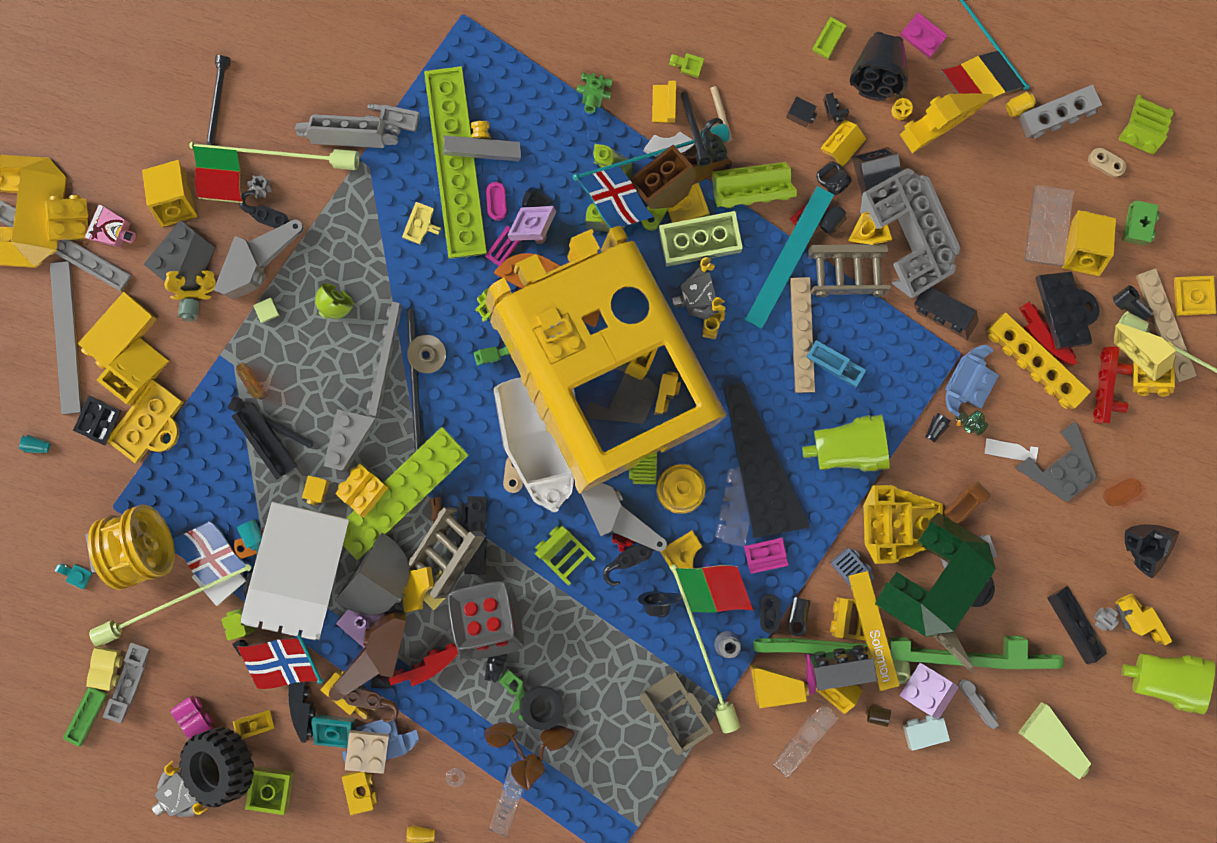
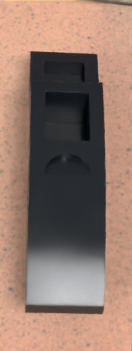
M308 682L289 684L288 691L290 715L301 743H306L309 741V738H312L313 729L311 721L316 714V707H313L314 701H306L311 691Z

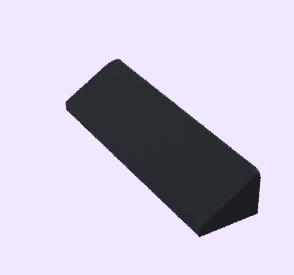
M1068 586L1047 598L1086 664L1095 663L1107 654Z

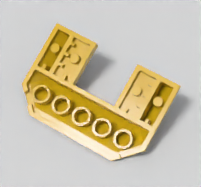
M0 155V192L18 193L13 227H0V266L37 268L49 255L52 256L58 251L59 240L49 241L45 201L49 200L50 196H61V199H64L67 178L48 157Z

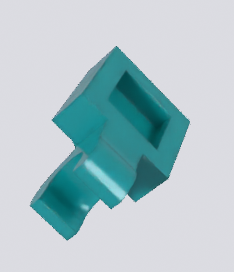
M61 563L55 569L56 572L68 576L65 582L82 590L86 589L94 573L78 564H74L71 568Z

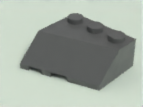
M180 220L145 261L144 265L164 282L167 278L166 273L178 271L177 279L180 276L185 277V285L181 286L182 290H198L200 285L196 284V276L198 275L203 278L204 274L202 271L208 268L215 247Z

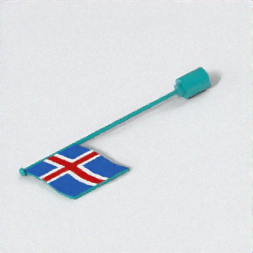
M724 123L711 127L710 131L717 134L723 143L729 140V130ZM702 129L700 134L704 144L705 136ZM691 140L674 146L678 149L694 144L695 141ZM668 148L579 175L575 173L573 180L579 181L590 195L602 219L610 228L616 226L623 227L654 217L644 206L632 182L619 166L661 154Z

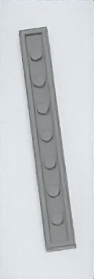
M2 200L0 202V222L13 227L16 208ZM59 240L58 251L55 254L121 292L125 290L133 276L71 240Z
M71 262L50 263L61 414L81 413L82 397Z

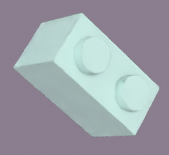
M927 715L925 716L926 719L920 721L918 718L907 721V724L902 725L908 748L913 751L950 741L942 716L937 720Z

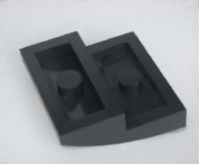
M88 396L73 431L106 446L121 410L92 396Z

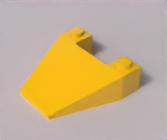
M948 94L943 98L938 96L930 102L931 106L926 110L927 114L917 122L912 120L904 126L905 130L900 136L910 151L914 153L975 114L994 96L993 94Z

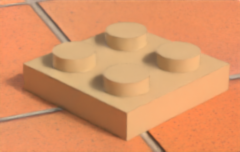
M350 730L345 770L384 774L389 734Z

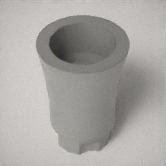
M724 631L716 637L714 647L721 657L734 658L740 653L741 640L734 632ZM728 642L733 645L729 650L725 648Z

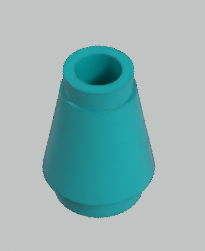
M29 434L27 436L22 435L19 450H22L24 453H48L50 442Z

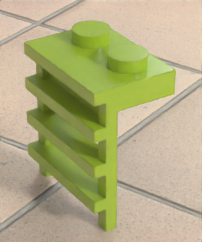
M1138 94L1130 121L1120 134L1119 140L1154 155L1167 139L1166 134L1169 131L1168 127L1174 112L1171 108L1168 110L1142 99V96Z
M556 526L549 533L552 537L547 542L543 539L535 547L538 550L535 554L569 586L571 582L566 577L587 556L592 561L596 558L564 526L561 528ZM572 540L576 546L554 566L550 560ZM580 548L584 554L562 574L558 569Z

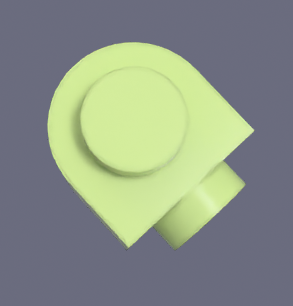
M893 660L899 684L907 683L911 678L910 664L907 661Z

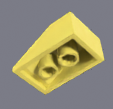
M1120 323L1115 326L1114 343L1154 381L1173 368L1176 350L1171 342H1166L1162 337Z

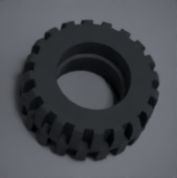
M217 727L196 734L189 738L183 747L184 750L181 751L179 768L182 771L180 772L181 778L185 782L183 784L185 788H188L190 796L195 797V801L204 806L216 808L239 799L247 793L253 782L254 761L251 759L252 753L248 750L247 743L242 741V737L238 733H234L233 730ZM214 760H215V762H216V764H217V766H218L219 773H218V771H217V769H216V767H215Z

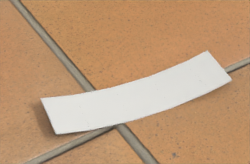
M987 438L985 454L1023 461L1031 457L1036 463L1038 447L1031 446L1028 448L1025 445Z

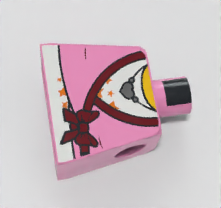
M99 204L85 238L96 243L120 248L123 241L132 244L136 238V233L129 231L130 223Z

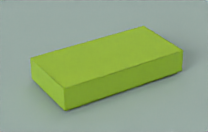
M830 16L812 51L828 60L847 25Z

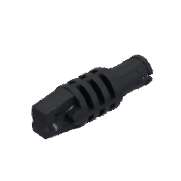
M507 654L488 657L485 680L497 682L504 667Z

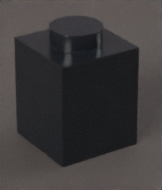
M796 96L786 118L806 128L808 123L813 124L817 113L814 112L817 106Z

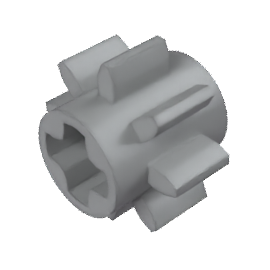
M262 174L256 177L253 175L252 182H247L248 191H255L256 194L254 196L256 199L258 197L266 198V192H271V187L269 186L270 179L265 180Z
M1104 607L1100 608L1094 616V619L1097 620L1095 625L1104 631L1106 629L1113 630L1119 623V619L1116 617L1118 612L1109 607L1107 609Z

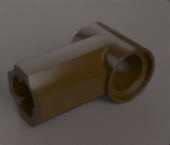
M872 704L866 708L867 723L888 727L891 718L890 709L882 708L877 704Z

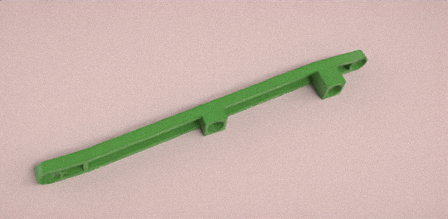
M1003 636V655L966 652L971 664L976 667L1001 669H1058L1064 667V656L1056 654H1028V640L1024 636ZM888 637L887 642L892 660L963 665L948 650L912 648L908 637ZM758 638L753 640V650L756 652L814 654L818 651H824L825 653L833 652L837 648L852 649L856 645L867 646V644L799 638Z

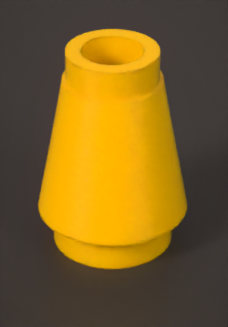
M417 825L407 826L406 842H434L435 830Z

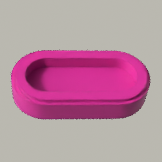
M493 182L486 189L488 214L491 219L501 221L507 215L506 191L501 183Z

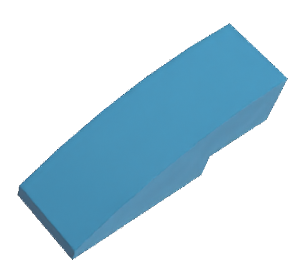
M817 340L806 356L809 360L855 389L866 372L864 368L851 362L849 358Z

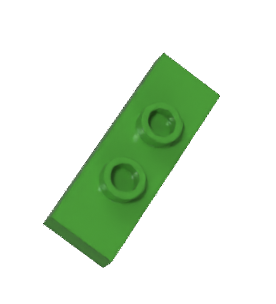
M88 687L63 737L64 740L78 747L83 745L108 693L97 688Z

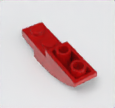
M1029 301L1018 308L1028 323L1023 329L1057 361L1066 366L1078 363L1072 349L1056 350L1052 334L1048 331L1049 326L1044 320H1041L1038 315L1039 311L1034 304H1031Z
M455 642L446 645L445 650L439 651L436 648L428 651V655L423 658L425 665L419 662L411 665L412 669L404 671V668L394 671L393 677H389L390 684L394 685L410 679L411 685L415 686L430 679L449 665L459 654Z

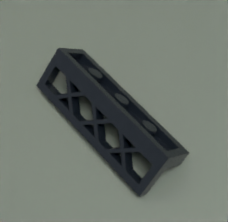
M254 403L231 416L276 480L298 466Z

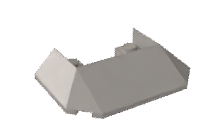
M907 168L865 191L862 196L860 214L869 211L877 229L898 219L912 253L893 263L899 279L892 284L910 298H914L955 272L956 265H954L956 255H959L960 246L930 179L924 175L915 174L913 170Z

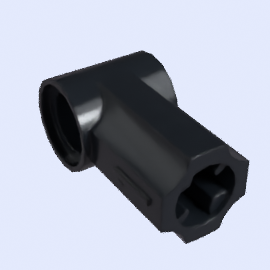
M1128 285L1113 296V301L1119 309H1126L1144 321L1148 320L1153 314V310L1140 298L1136 288Z
M794 597L790 620L787 625L788 632L791 635L801 636L806 632L811 600ZM794 622H799L802 626L799 633H795L792 630Z

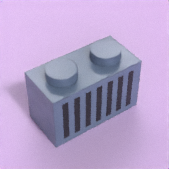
M846 547L829 563L850 588L851 585L848 578L850 575L868 571L870 580L874 579L875 577L871 574L874 571L867 563L863 565L859 560L861 557L854 548Z

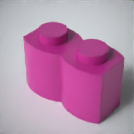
M193 695L170 710L188 739L214 728L213 718L209 713L206 714L203 711L201 700Z

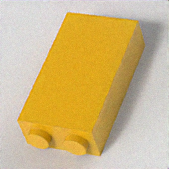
M123 292L78 344L82 347L81 351L85 355L94 357L97 360L95 363L105 370L139 337L141 338L156 322L157 318L130 294Z

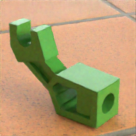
M495 346L474 352L477 366L499 361L502 356L509 355L510 353L507 347L498 349Z
M507 669L498 678V681L512 695L515 694L516 700H514L511 707V712L514 714L516 710L520 709L521 698L525 695L522 685L523 681ZM515 679L518 684L516 689L513 690L508 685ZM519 715L518 718L522 721L523 717Z

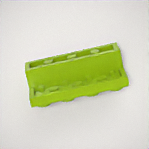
M786 162L712 171V187L717 207L732 208L739 204L752 205L753 202L768 203L775 199L789 200L791 197H797V189L791 183V168Z

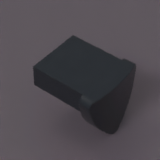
M531 187L525 192L522 207L550 206L553 200L538 191L537 188Z

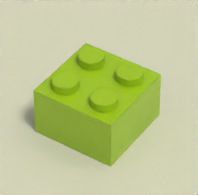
M259 766L253 768L254 777L248 789L245 809L279 815L286 814L289 811L295 772Z

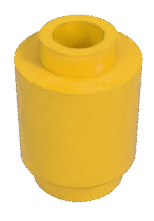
M1025 92L1010 99L1005 104L1006 110L1010 117H1018L1034 109L1036 100L1032 94Z

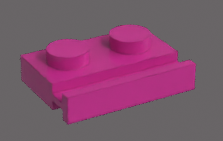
M920 13L915 15L900 34L903 39L928 58L933 55L948 36Z
M782 538L744 546L750 574L788 566Z

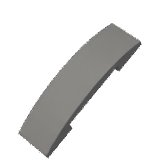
M130 643L124 659V668L113 697L109 699L103 718L123 723L143 677L149 656V648Z

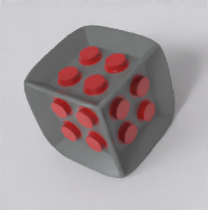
M508 582L484 583L462 588L449 594L448 607L453 638L457 651L463 658L467 660L483 659L511 653L524 647V633L519 605L514 589Z

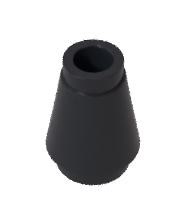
M937 413L936 416H933L925 437L936 442L950 427L949 423L951 420Z

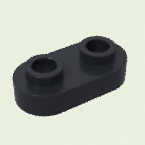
M765 594L759 602L760 627L766 633H774L780 626V603L775 595ZM767 600L772 601L773 604L771 607L766 606ZM769 619L773 621L770 627L766 625V621Z

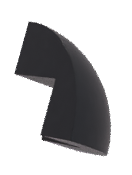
M1151 524L1130 527L1125 530L1126 550L1131 551L1136 567L1150 578H1154L1170 556L1177 541L1179 531Z

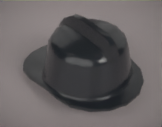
M650 591L639 595L638 602L643 605L647 615L665 617L670 613L671 604L678 602L682 596L679 593Z

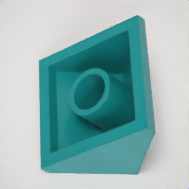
M316 715L312 718L314 745L347 748L349 731H355L356 718Z

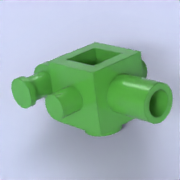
M585 72L582 73L581 81H586V85L578 84L576 92L583 93L582 103L585 104L584 110L587 113H594L596 107L601 106L602 98L610 100L611 92L604 91L605 86L611 88L612 78H603L604 75L596 77V73H592V75Z

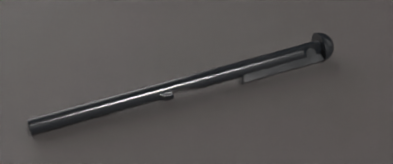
M407 309L409 345L416 338L414 309ZM410 364L414 448L416 452L425 443L423 410H420L419 372Z

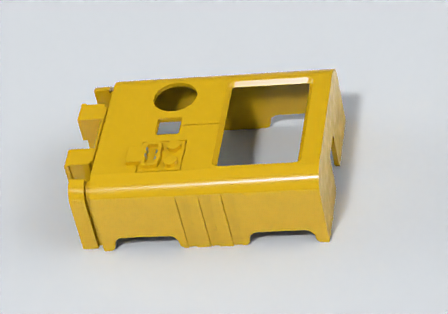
M622 226L610 229L600 253H598L600 247L593 236L594 232L592 229L572 237L569 243L570 251L567 256L569 263L547 273L537 254L516 263L514 272L518 274L525 288L511 293L505 278H502L489 287L485 301L492 315L490 322L493 328L499 332L517 366L522 384L526 387L531 402L535 404L541 421H544L545 429L553 436L575 479V486L579 494L633 468L643 458L659 450L661 453L715 427L727 416L634 241L627 242L628 237ZM624 287L639 289L649 301L647 317L637 324L621 322L614 316L611 310L613 295ZM599 310L608 327L591 335L582 317ZM664 345L697 406L603 452L571 390Z

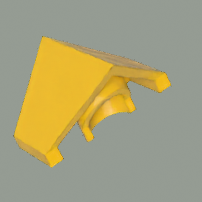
M868 211L861 214L848 241L875 245L892 241L888 224L877 229Z

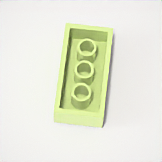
M735 211L659 225L666 267L699 261L704 257L715 258L741 253L743 249Z

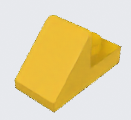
M270 710L232 721L235 733H238L242 737L241 739L275 729Z

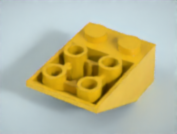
M139 337L107 366L97 381L125 404L133 406L151 380L156 379L169 360Z

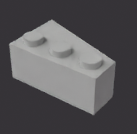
M337 409L323 466L347 471L359 452L360 447L368 438L372 428L378 422V419Z

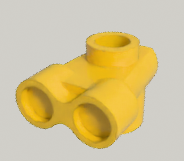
M725 311L716 313L703 320V337L716 339L720 323L725 318Z

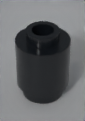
M833 206L820 220L819 227L825 233L831 235L832 232L835 233L846 221L847 217L845 215L847 213L840 206L837 208Z

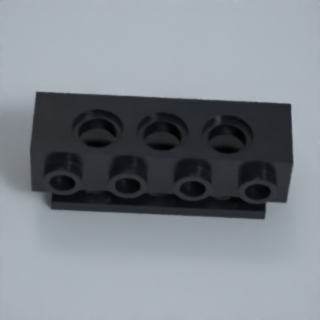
M467 496V505H464V502H458L457 522L464 529L465 526H468V532L481 531L486 536L464 569V574H486L488 497ZM465 507H468V524H465V521H466V508H465ZM457 533L456 546L459 548L463 543V538Z

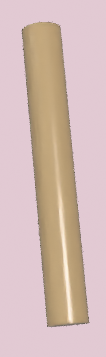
M714 86L710 89L717 114L728 127L730 138L727 142H731L733 138L718 86Z

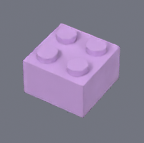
M919 663L899 696L939 720L959 687L927 666Z

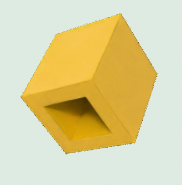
M308 475L302 498L307 499L306 503L318 506V503H324L330 481Z

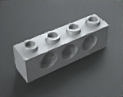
M1092 84L1027 111L1018 120L1026 138L1034 137L1036 139L1045 135L1047 130L1051 129L1053 132L1062 128V124L1066 122L1070 125L1079 121V117L1083 115L1089 117L1096 114L1097 109L1102 104ZM1074 103H1079L1081 110H1078ZM1057 110H1061L1064 113V117H1060L1057 114ZM1039 118H1045L1047 124H1042Z

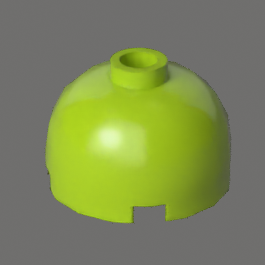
M323 283L317 290L315 305L323 318L341 319L351 311L354 301L345 291L339 292L335 290L337 286L331 283Z

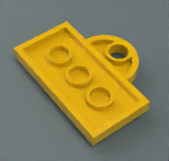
M152 379L111 433L108 443L136 464L140 462L148 450L155 452L170 450L177 443L180 434L179 426L173 417L184 402ZM169 433L171 435V440L169 443L165 444L163 442V436Z

